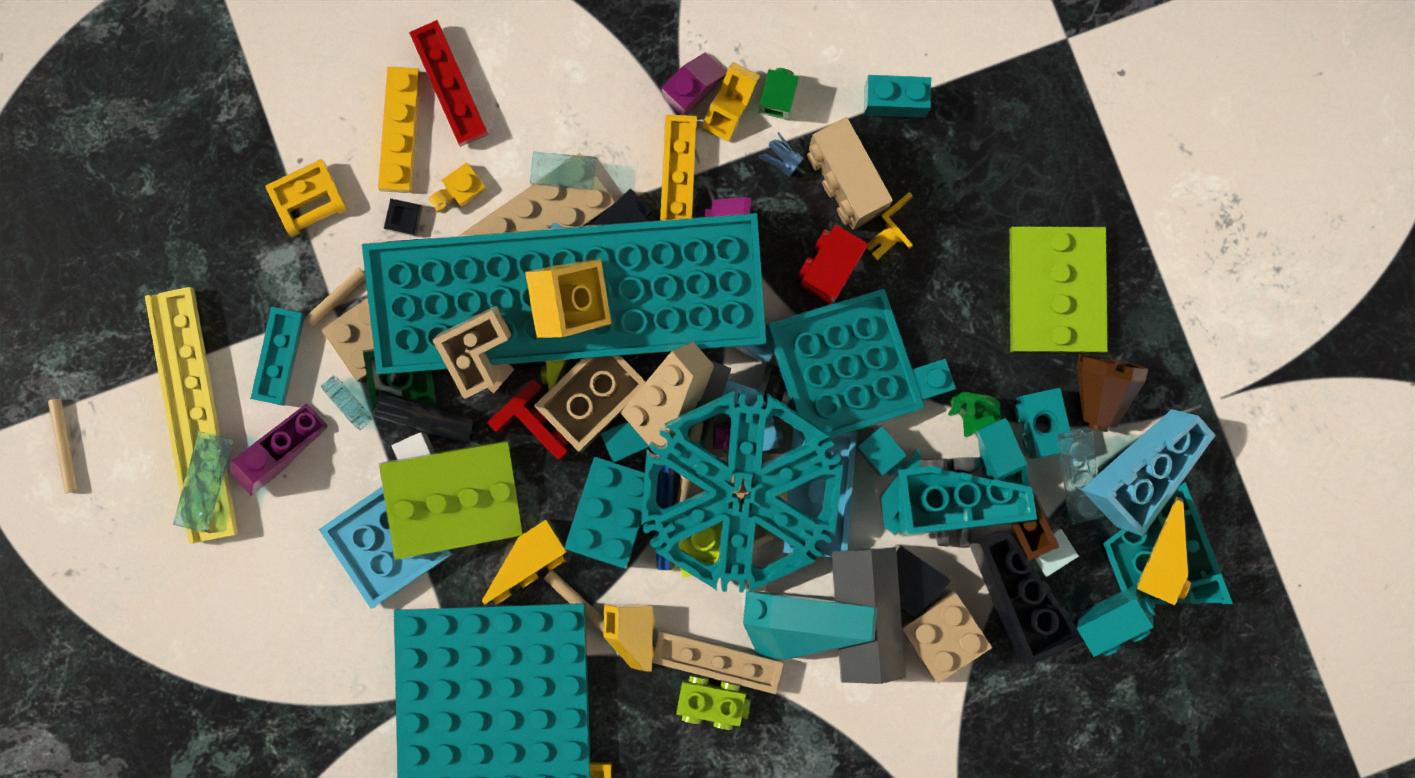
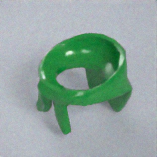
M962 392L954 396L950 401L952 409L948 415L954 416L959 414L961 416L965 437H970L974 433L977 434L978 430L1000 421V402L992 396Z

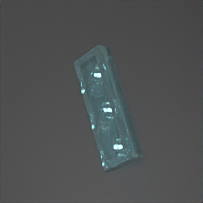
M1089 427L1057 434L1070 521L1073 524L1104 517L1103 512L1081 490L1098 475L1092 431Z
M198 432L173 525L203 533L208 532L233 439L206 432Z

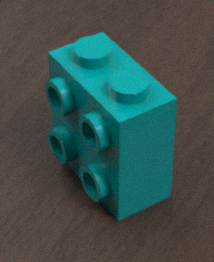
M1137 584L1080 612L1077 630L1093 657L1101 653L1103 656H1109L1121 648V643L1130 639L1136 642L1151 633L1150 629L1154 628L1153 616L1156 615L1153 608L1156 606L1150 594L1141 592L1137 589Z

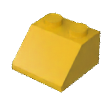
M601 259L550 266L525 272L537 338L565 337L611 324Z

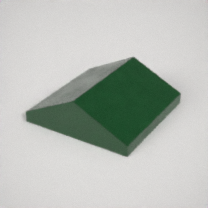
M374 348L363 351L372 413L380 390L413 400H421L426 404H437L432 370L377 374Z

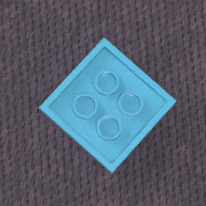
M382 487L319 529L371 609L453 555L449 549L395 560Z

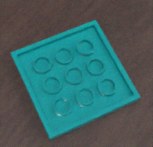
M885 289L777 320L766 325L793 410L827 432L830 436L829 438L847 434L925 408Z

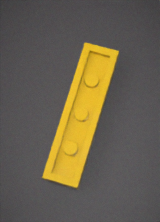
M387 66L378 189L383 192L412 193L421 75L419 68Z
M665 115L660 220L692 218L697 116Z

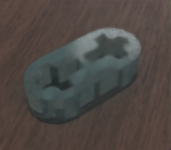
M335 375L321 385L328 397L357 429L361 430L373 420L363 405Z

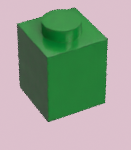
M785 68L769 69L758 113L788 120L799 77L795 76L791 70Z

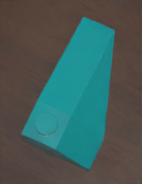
M934 466L898 470V512L902 537L1037 520L1033 488L1030 486L972 476V474L953 472Z
M746 591L743 625L757 655L789 660L804 655L875 641L878 607L774 592Z

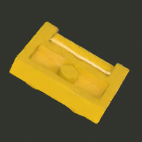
M323 159L315 161L265 186L291 238L301 234L300 230L337 212L342 214L348 211L347 204L341 196ZM326 194L329 195L330 202L295 219L292 217L291 211Z

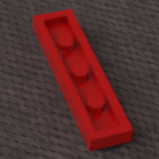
M438 20L410 31L409 34L458 145L461 147L489 135Z

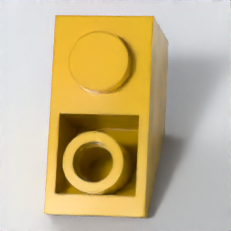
M642 604L604 605L603 637L631 668L646 672L652 671V659L655 651L652 645V633L655 627L653 606Z

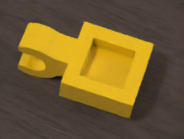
M466 162L442 179L446 186L445 189L435 192L428 199L435 210L440 212L455 200L460 207L464 206L484 192L486 188Z

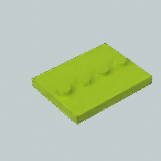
M1011 227L1009 229L1010 352H1108L1106 227Z
M508 441L378 463L395 560L523 535Z

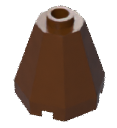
M1079 354L1076 367L1082 419L1085 422H1089L1088 428L1108 432L1109 427H1117L1145 383L1148 369L1141 365L1110 358L1108 360L1101 359V356Z

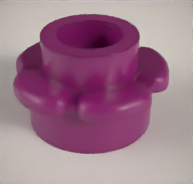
M727 422L714 424L713 448L723 450V453L727 452L731 428H728Z

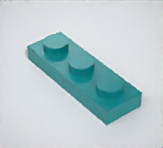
M271 307L250 399L285 406L305 319L304 313Z

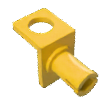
M910 192L882 215L886 222V228L874 237L866 247L871 252L881 244L872 253L877 261L897 242L900 244L903 242L908 249L913 247L912 243L890 219L895 212L913 198Z

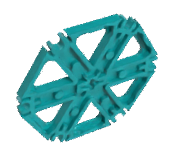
M740 390L737 398L738 404H734L735 391H732L666 422L665 427L671 429L674 434H671L666 428H660L659 434L666 438L667 442L664 445H657L651 441L649 444L650 449L655 454L650 453L648 450L646 451L641 525H643L644 533L652 530L659 532L657 537L650 540L651 546L655 548L657 554L717 590L718 579L721 578L720 583L723 592H727V584L731 580H735L738 582L739 592L743 593L746 585L745 580L749 579L748 591H753L815 562V556L820 557L822 555L821 549L815 546V543L818 540H825L829 544L832 542L830 535L826 531L831 532L835 536L843 464L840 461L841 458L838 452L830 456L825 455L826 449L834 446L827 432L768 393L766 403L762 406L764 399L760 391H757L755 402L749 404L745 402L744 390ZM719 413L729 415L731 418L727 463L692 441L688 437L690 427ZM772 416L779 417L804 434L805 439L801 446L762 464L765 424L768 418ZM668 466L705 491L669 508H662L656 502L658 473L661 468ZM732 475H734V483L731 482ZM818 476L824 477L826 481L823 510L817 516L805 514L778 496ZM742 478H744V486L750 494L744 495L741 508H739L740 503L737 494H734L733 491H739L742 485ZM722 522L719 558L714 564H704L679 547V541ZM756 523L792 545V552L788 556L764 567H755L752 564Z

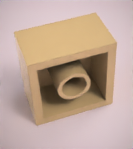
M948 591L930 603L918 617L911 616L902 622L903 635L932 679L938 684L992 648L958 595L952 591Z

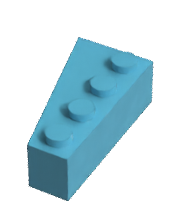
M1171 409L1081 490L1116 527L1143 536L1213 440L1215 434L1198 415Z

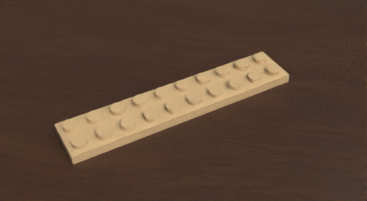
M578 153L459 236L550 229L553 222L565 228L587 226L600 217L615 202L581 153ZM368 298L321 329L357 382L367 377L363 351L374 348Z

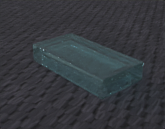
M533 151L530 184L594 190L597 159L590 156Z

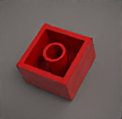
M836 224L831 232L825 229L813 250L817 253L815 259L808 257L797 278L802 280L799 289L826 305L833 304L868 243Z

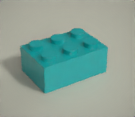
M594 457L564 549L626 569L641 527L645 473Z

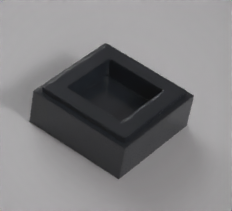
M390 198L384 229L416 237L423 206Z

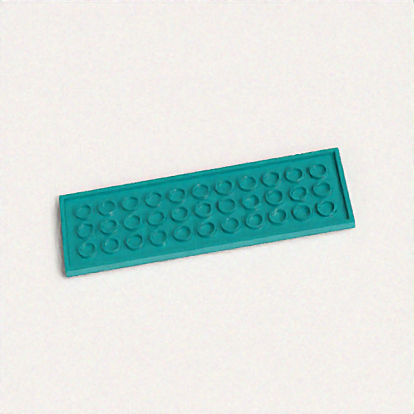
M757 213L362 244L377 374L448 369L433 339L438 334L496 305L512 335L507 341L485 351L491 365L668 352L691 342H694L699 349L766 344ZM601 259L611 324L565 337L537 338L525 272L550 266Z

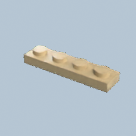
M661 630L659 631L652 663L773 694L777 693L784 664L783 661Z

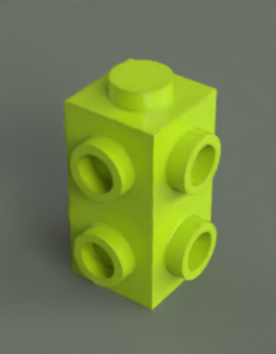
M690 675L689 680H682L676 715L682 716V721L701 724L702 719L714 722L713 726L716 728L732 730L733 725L740 727L742 718L748 719L751 700L745 699L746 692L740 689V685L721 681V686L708 683L709 678L698 675Z

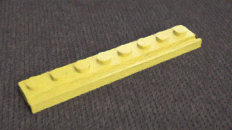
M187 287L162 292L157 295H147L145 300L189 544L238 535L194 288Z

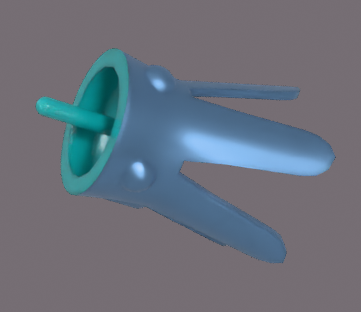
M778 131V136L786 147L776 139L769 142V147L783 161L768 154H762L759 158L780 168L788 177L792 175L795 169L804 174L805 172L798 167L804 157L794 152Z

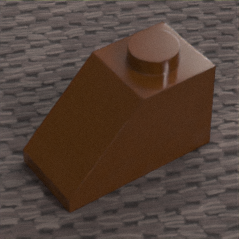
M1034 491L1037 520L1011 523L1029 561L1060 548L1051 523Z

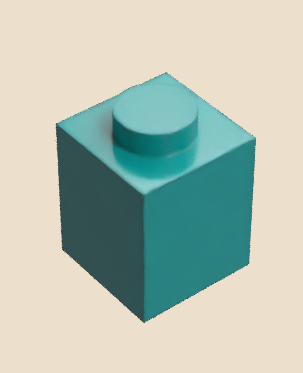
M946 358L912 370L922 400L956 389Z
M628 421L600 433L613 463H618L650 448Z
M882 426L878 427L856 446V450L878 476H883L887 473L891 477L904 466L901 460L907 455Z

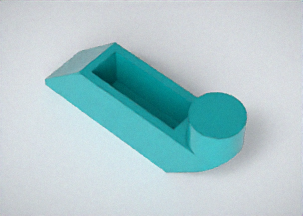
M915 449L901 469L920 467V450ZM898 473L879 496L884 528L894 536L901 530L900 519L897 514Z

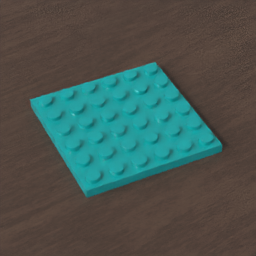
M585 603L394 610L397 778H591Z

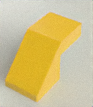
M732 62L719 93L710 104L701 128L729 142L752 98L761 75Z

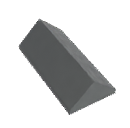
M896 547L831 551L835 601L878 607L875 641L838 648L841 682L883 684L906 678Z

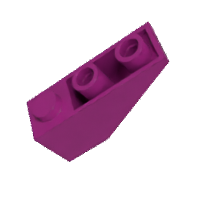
M306 403L231 461V476L252 496L286 468L328 425Z

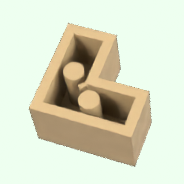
M497 305L438 334L433 339L438 352L464 399L494 385L498 379L485 351L507 341L512 333Z

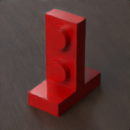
M533 378L487 423L495 432L501 433L518 417L558 460L562 461L570 453L566 448L569 444L568 440L557 429L552 433L544 425L547 419L535 406L531 410L528 408L545 391L544 387Z

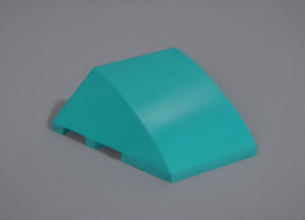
M1186 482L1179 485L1143 536L1121 529L1103 542L1121 591L1137 584L1176 497L1182 498L1188 565L1187 580L1192 583L1185 599L1178 598L1176 603L1233 604ZM1150 595L1155 604H1168V602Z

